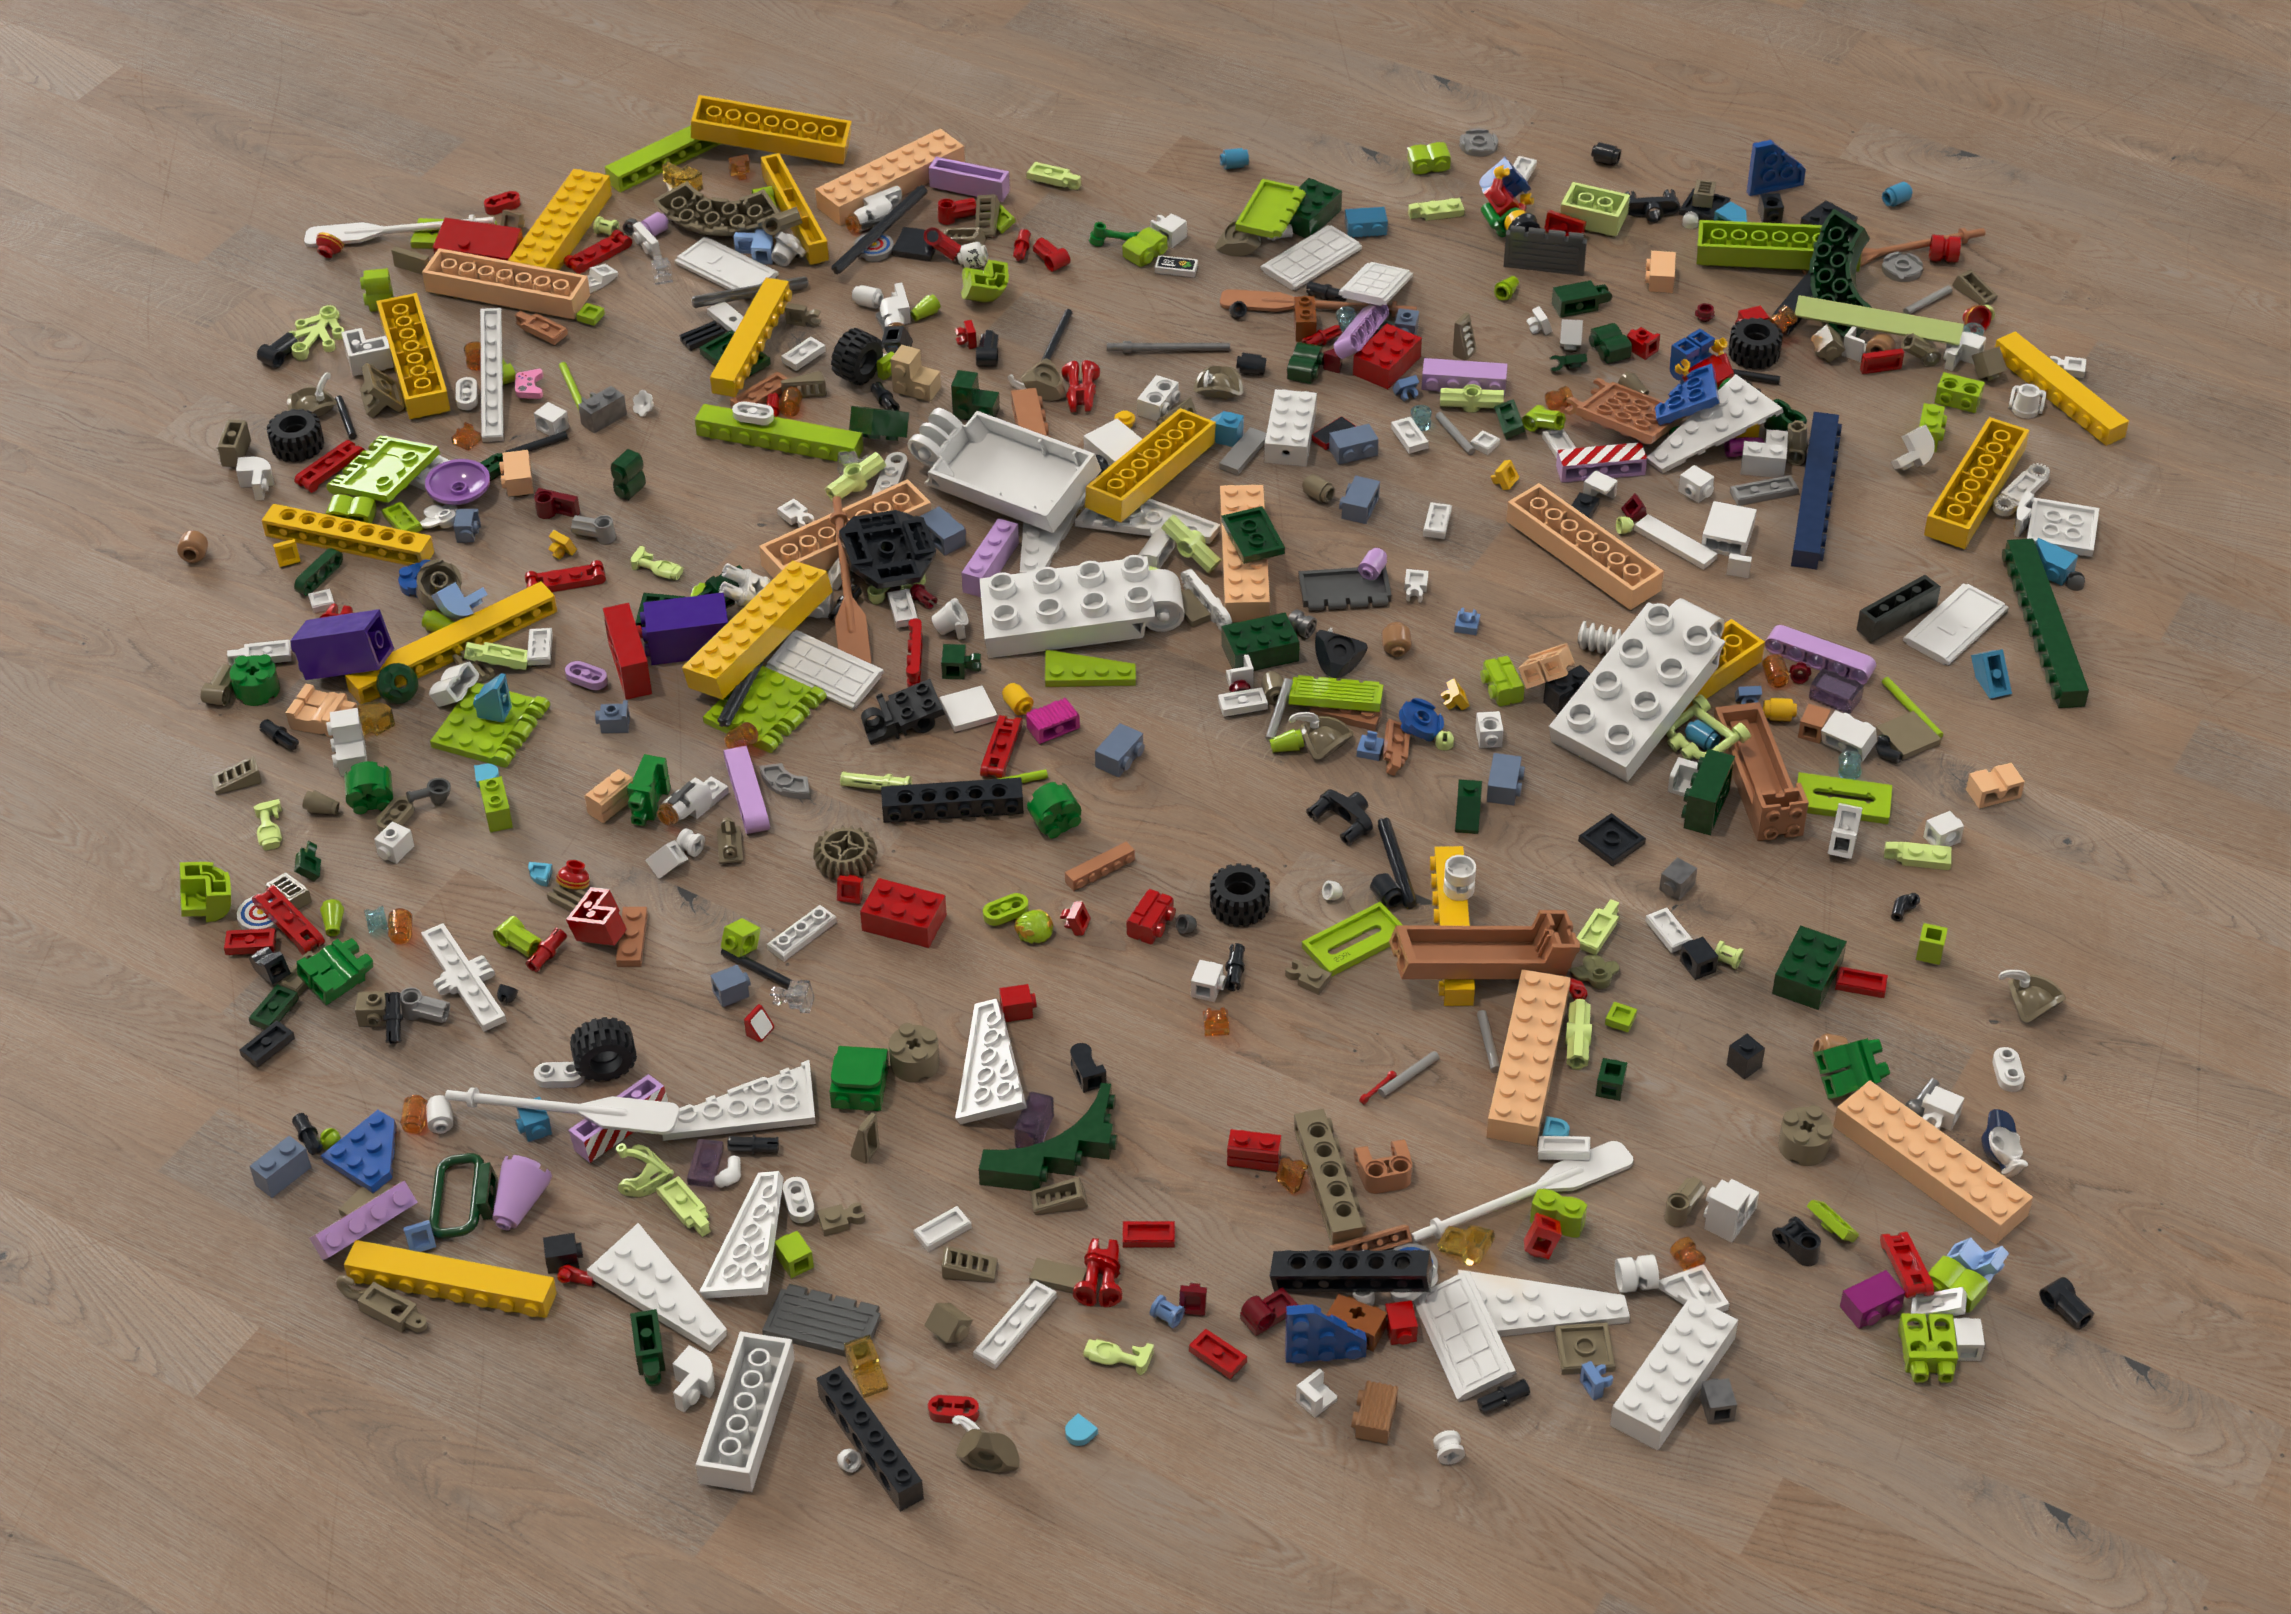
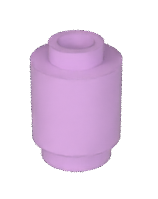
M656 212L642 220L641 223L655 237L668 229L669 221L664 214Z
M1373 548L1368 551L1358 566L1361 576L1368 580L1377 579L1387 564V554L1380 548Z

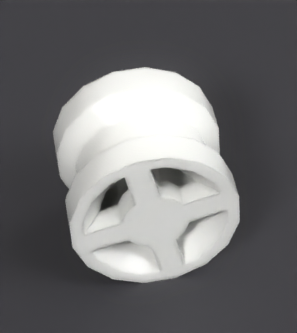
M685 828L678 835L676 842L683 852L687 851L690 856L696 857L704 847L705 837L698 833L693 834L692 830Z
M1453 1430L1443 1431L1433 1439L1434 1447L1438 1450L1437 1457L1440 1463L1454 1464L1465 1456L1464 1448L1460 1445L1461 1438L1458 1432Z

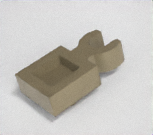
M787 303L785 306L786 324L806 327L809 323L812 326L818 327L822 321L817 319L821 311L817 309L807 311V306Z
M1298 960L1292 961V968L1295 970L1285 969V976L1288 979H1298V986L1317 995L1323 991L1331 980L1330 972L1313 964L1306 968Z
M853 1203L848 1209H843L842 1204L817 1210L818 1220L824 1236L849 1230V1223L858 1225L866 1222L864 1213L855 1214L862 1212L861 1203Z

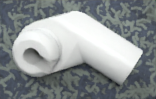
M738 1156L728 1158V1168L720 1171L714 1178L717 1187L723 1188L739 1181L741 1177L740 1158Z

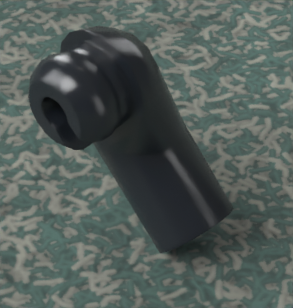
M1879 735L1875 744L1878 755L1881 758L1900 763L1902 752L1891 749L1889 736Z
M1910 893L1896 898L1891 918L1894 921H1901L1905 911L1916 908L1920 903L1919 895Z

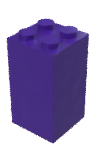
M724 592L643 602L644 612H640L641 625H646V627H642L643 641H648V643L644 644L645 655L650 657L651 665L689 661L728 623Z
M380 609L306 620L290 640L291 649L297 657L299 670L303 673L305 680L379 670L394 650Z

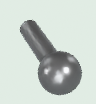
M1931 1078L1917 1098L1907 1101L1905 1106L1919 1116H1923L1924 1108L1921 1107L1923 1099L1927 1093L1931 1095L1934 1088L1939 1086V1082Z

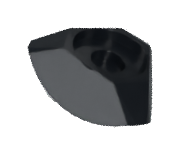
M1331 627L1328 631L1319 630L1316 633L1315 651L1317 660L1322 670L1332 678H1341L1350 673L1367 652V643L1333 633Z

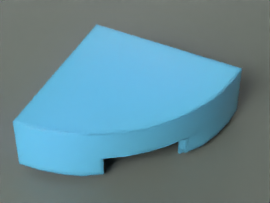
M529 862L528 869L531 879L535 883L547 887L553 871L552 864Z

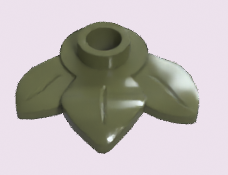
M1587 955L1583 959L1582 966L1570 968V973L1578 980L1589 981L1591 986L1596 989L1607 988L1612 981V976L1619 972V964L1616 961L1605 962L1598 955Z

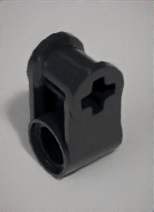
M1794 1216L1783 1227L1773 1229L1772 1236L1776 1244L1789 1253L1799 1264L1813 1266L1818 1262L1821 1239L1801 1219Z

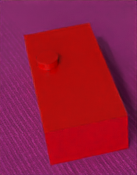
M444 217L433 245V251L435 254L440 248L508 261L523 240L521 228Z
M624 603L602 608L608 644L625 699L651 695L652 688L648 661L641 642L643 638L640 625L636 626L630 604Z

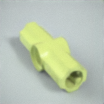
M1474 384L1466 385L1463 389L1441 388L1440 406L1462 407L1467 412H1477L1480 408H1494L1504 403V390H1482L1478 385Z
M875 452L859 464L853 463L846 466L843 470L844 475L825 488V492L833 501L832 499L835 496H839L842 499L852 491H862L867 487V481L886 467V463L880 454Z
M1174 514L1161 527L1177 543L1179 553L1186 558L1192 557L1207 573L1212 572L1221 562V559L1206 545L1203 534L1197 530L1191 531Z
M1576 999L1569 1004L1568 1022L1566 1025V1064L1576 1070H1581L1583 1067L1588 1066L1589 1046L1591 1045L1592 1024H1590L1591 1004H1588L1583 999Z

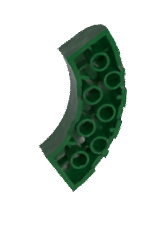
M1833 209L1822 225L1818 240L1813 246L1814 252L1810 260V285L1813 297L1872 308L1859 295L1856 285L1858 260L1870 237L1864 227L1836 209ZM1828 323L1843 338L1851 329L1849 326ZM1857 328L1856 337L1858 338L1866 329Z

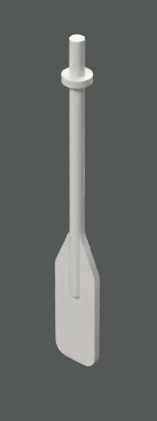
M472 214L469 215V219H462L495 225L494 217L476 218ZM443 221L394 226H379L364 222L316 226L306 231L304 242L308 247H317V234L325 232L336 236L344 244L361 243L384 234L440 230Z
M473 1087L468 1092L447 1090L445 1093L446 1100L466 1102L469 1108H476L479 1103L579 1114L601 1128L660 1135L671 1133L680 1115V1110L675 1103L614 1096L582 1104L481 1094L478 1088Z
M1610 1141L1590 1149V1160H1563L1555 1163L1535 1184L1443 1221H1440L1438 1218L1431 1219L1430 1226L1411 1233L1412 1241L1416 1243L1431 1236H1435L1437 1239L1445 1237L1446 1230L1533 1196L1538 1189H1549L1555 1192L1575 1191L1629 1169L1633 1165V1156L1622 1143Z

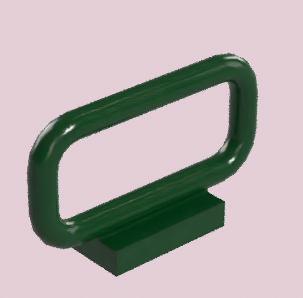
M475 1153L452 1155L441 1160L437 1165L429 1218L433 1236L442 1239L468 1235L477 1227L480 1215L483 1220L493 1219L498 1177L491 1163H484L480 1155ZM473 1163L475 1167L468 1222L462 1226L440 1228L446 1170L454 1165Z

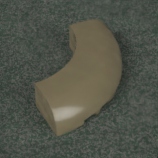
M688 181L653 200L661 212L678 226L699 234L718 237L734 236L735 232L755 233L756 229H762V221L765 217L780 213L764 189L751 195L740 197V200L729 201L728 199L715 197L707 198L693 188ZM775 220L767 221L766 229L777 225Z

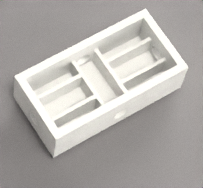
M1275 389L1265 439L1264 463L1307 467L1311 434H1313L1316 417L1317 393ZM1288 450L1290 453L1285 454L1282 451Z

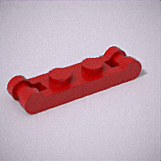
M616 229L612 232L611 236L573 256L567 255L563 263L568 268H572L575 273L581 274L628 249L632 245L633 240L627 235L624 236V233L619 229Z
M346 440L295 476L294 482L301 487L304 486L307 491L313 493L317 490L318 485L351 463L365 449L361 446H355V443L350 440Z
M595 560L590 565L542 573L529 571L525 574L526 588L542 582L551 592L600 585L606 581V576L603 572L604 566L601 561Z
M913 618L908 622L909 630L911 631L909 633L910 640H908V653H911V655H907V687L921 682L923 634L922 622L918 618Z
M999 715L981 764L980 776L988 777L992 775L996 776V779L1005 777L1009 759L1018 734L1022 729V718L1015 717L1014 719H1009L1007 716Z
M274 885L266 888V892L263 894L258 893L252 897L254 905L261 909L297 946L302 955H305L308 951L311 952V948L319 947L325 943L323 935ZM308 935L310 938L305 940L303 937Z
M1907 1231L1899 1232L1898 1235L1891 1236L1889 1233L1881 1234V1247L1886 1251L1905 1291V1297L1915 1298L1918 1294L1933 1296V1282Z

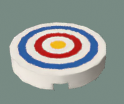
M252 897L245 900L239 906L237 920L242 930L278 929L276 924L261 909L254 905Z

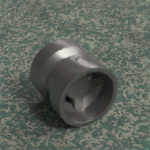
M1298 609L1292 611L1288 617L1294 631H1298L1301 636L1309 638L1314 633L1317 626L1316 618L1310 615L1305 616L1304 612Z

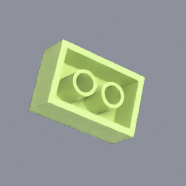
M1573 182L1561 203L1560 213L1586 221L1585 229L1587 231L1617 236L1628 215L1630 195Z

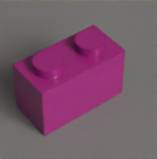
M1885 1270L1843 1290L1840 1308L1856 1327L1860 1329L1867 1325H1874L1881 1318L1889 1314L1894 1315L1898 1313L1903 1306L1905 1291Z

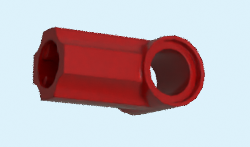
M944 198L938 201V222L943 225L953 224L955 219L976 215V201L974 198L957 201Z
M934 227L928 228L924 233V240L927 244L954 261L961 250L960 244ZM931 231H936L939 235L936 242H930L928 239V234Z
M1043 237L1037 239L1033 245V252L1044 260L1049 271L1053 272L1070 264V256L1065 248L1058 249Z

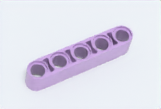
M1370 304L1359 312L1334 344V350L1339 358L1344 359L1364 347L1389 315L1387 304L1382 306Z
M1783 625L1775 626L1765 641V648L1772 654L1797 663L1803 662L1808 667L1860 685L1867 683L1876 668L1875 660L1868 655Z
M747 746L723 750L727 771L746 834L770 830L767 811Z

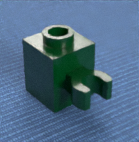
M943 644L941 659L942 679L965 680L966 669L975 672L981 671V654L973 653L966 656V645Z

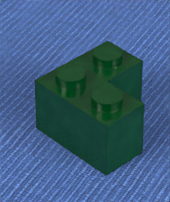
M957 370L951 384L953 415L958 419L970 420L975 412L979 411L996 418L1000 409L999 392L979 389L978 373Z
M851 406L849 430L861 432L863 437L880 440L881 436H886V440L898 441L899 437L907 438L909 412Z

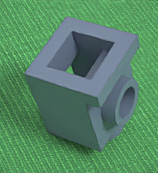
M456 509L454 521L456 542H474L475 534L479 533V528H481L479 510Z
M623 700V704H601L600 710L595 711L596 724H600L601 733H629L630 712L628 700Z

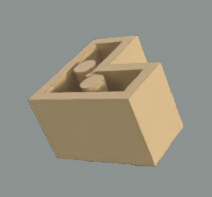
M901 345L891 358L893 392L931 402L941 388L940 371L921 366L920 349Z

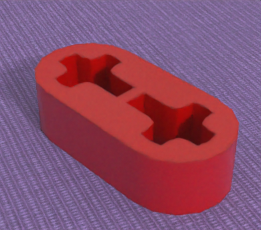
M508 191L491 196L483 202L485 213L489 215H497L503 213V210H513L521 205L520 195L516 191Z
M936 1395L928 1402V1413L930 1419L937 1423L953 1424L952 1419L957 1415L967 1417L971 1421L976 1422L979 1418V1403L973 1397ZM939 1406H944V1408H942V1411H937ZM965 1408H971L969 1413H964Z

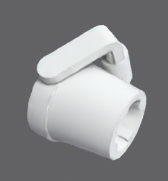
M778 232L774 237L776 245L771 258L780 266H788L796 255L801 258L807 251L802 248L801 242L795 236Z
M2033 384L2014 386L2008 408H2012V412L2018 417L2034 418L2043 412L2046 392ZM2040 396L2042 397L2041 406L2039 404Z
M953 598L932 616V623L942 635L956 630L958 640L965 639L964 626L968 624V616L959 600Z

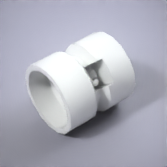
M1455 855L1447 859L1443 891L1450 899L1463 901L1472 897L1476 877V864L1473 859L1465 855Z
M1653 1254L1638 1256L1635 1261L1631 1257L1615 1260V1277L1619 1292H1634L1637 1290V1287H1640L1642 1290L1658 1289L1659 1271Z

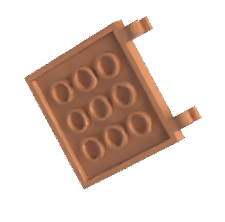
M1596 378L1593 381L1600 389H1592V397L1585 402H1581L1575 397H1569L1566 402L1572 404L1573 408L1567 407L1564 409V412L1568 415L1575 413V415L1582 417L1585 421H1593L1605 429L1616 430L1621 435L1636 438L1643 444H1652L1686 418L1684 416L1671 423L1659 425L1656 419L1655 407L1660 402L1665 403L1664 401L1615 382L1607 383L1601 378Z

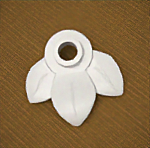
M446 504L443 507L432 505L425 508L423 512L426 518L420 522L422 528H433L437 525H440L441 528L452 527L455 521L457 506Z

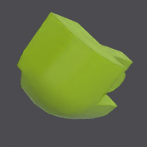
M988 259L984 271L964 267L962 271V298L977 302H992L998 299L1005 291L1009 281L1008 263Z
M180 862L181 917L206 916V923L223 918L231 907V884L228 872L215 867L212 862Z

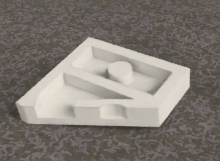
M1704 1264L1659 1280L1658 1288L1683 1305L1692 1296L1722 1312L1727 1311L1729 1308V1302Z

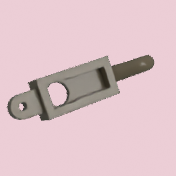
M341 1275L336 1279L339 1291L347 1298L357 1300L361 1312L401 1333L406 1328L414 1332L426 1330V1318L418 1313L417 1305L375 1282L366 1290H354L350 1287L354 1284L352 1278ZM396 1308L403 1311V1313L398 1317L391 1313L392 1310Z

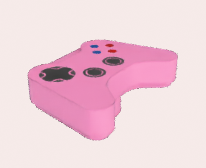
M542 369L519 372L515 375V392L518 398L541 399L543 397L542 389L535 386L536 382L543 378Z

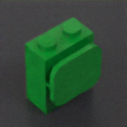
M838 1046L831 1070V1086L829 1091L831 1108L881 1111L889 1070L888 1049Z

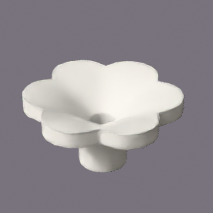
M640 390L639 394L633 398V411L640 416H646L647 412H650L654 406L652 395L645 390Z

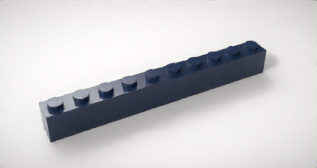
M1813 413L1791 566L1817 570L1818 562L1823 561L1825 548L1821 547H1825L1827 534L1823 533H1827L1829 520H1825V518L1829 519L1831 506H1827V504L1831 505L1833 492L1829 491H1833L1835 478L1830 477H1835L1838 451L1836 450H1839L1840 437L1836 436L1841 435L1842 424L1838 423L1839 415Z

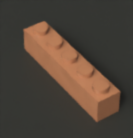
M1126 841L1066 871L1065 883L1073 891L1082 888L1134 861L1135 850Z
M1403 1224L1331 1245L1328 1248L1329 1251H1382L1413 1241L1409 1226Z

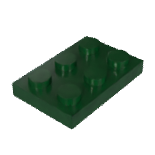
M730 330L699 347L700 354L714 365H717L735 332ZM760 352L757 363L753 364L750 376L771 365L770 357Z
M1263 506L1221 516V522L1243 564L1285 554V546Z

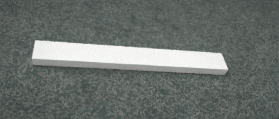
M501 308L480 309L482 442L504 441Z

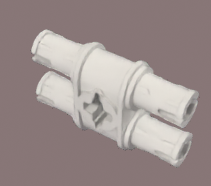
M727 563L722 570V576L738 582L740 586L736 587L724 581L719 588V593L724 592V596L736 601L738 606H746L770 583V579L766 576L757 575L750 569L742 570Z

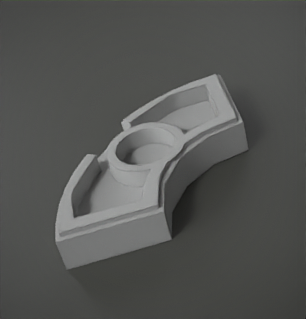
M782 763L759 766L762 780L775 793L794 799H810L808 777L789 773L784 769Z

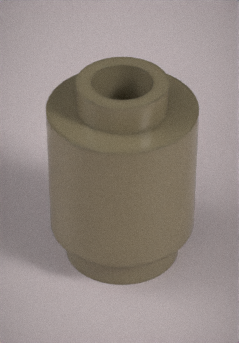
M1316 474L1307 476L1303 481V492L1320 502H1329L1335 494V488L1332 484Z
M1274 671L1265 673L1261 680V687L1267 702L1270 704L1277 703L1284 682L1282 676Z

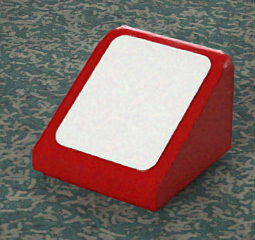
M760 1004L744 1018L746 1036L757 1042H762L774 1029L773 1022Z

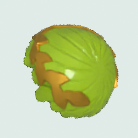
M1030 910L1017 918L1014 928L1021 941L1040 944L1050 938L1054 925L1051 917L1043 910Z

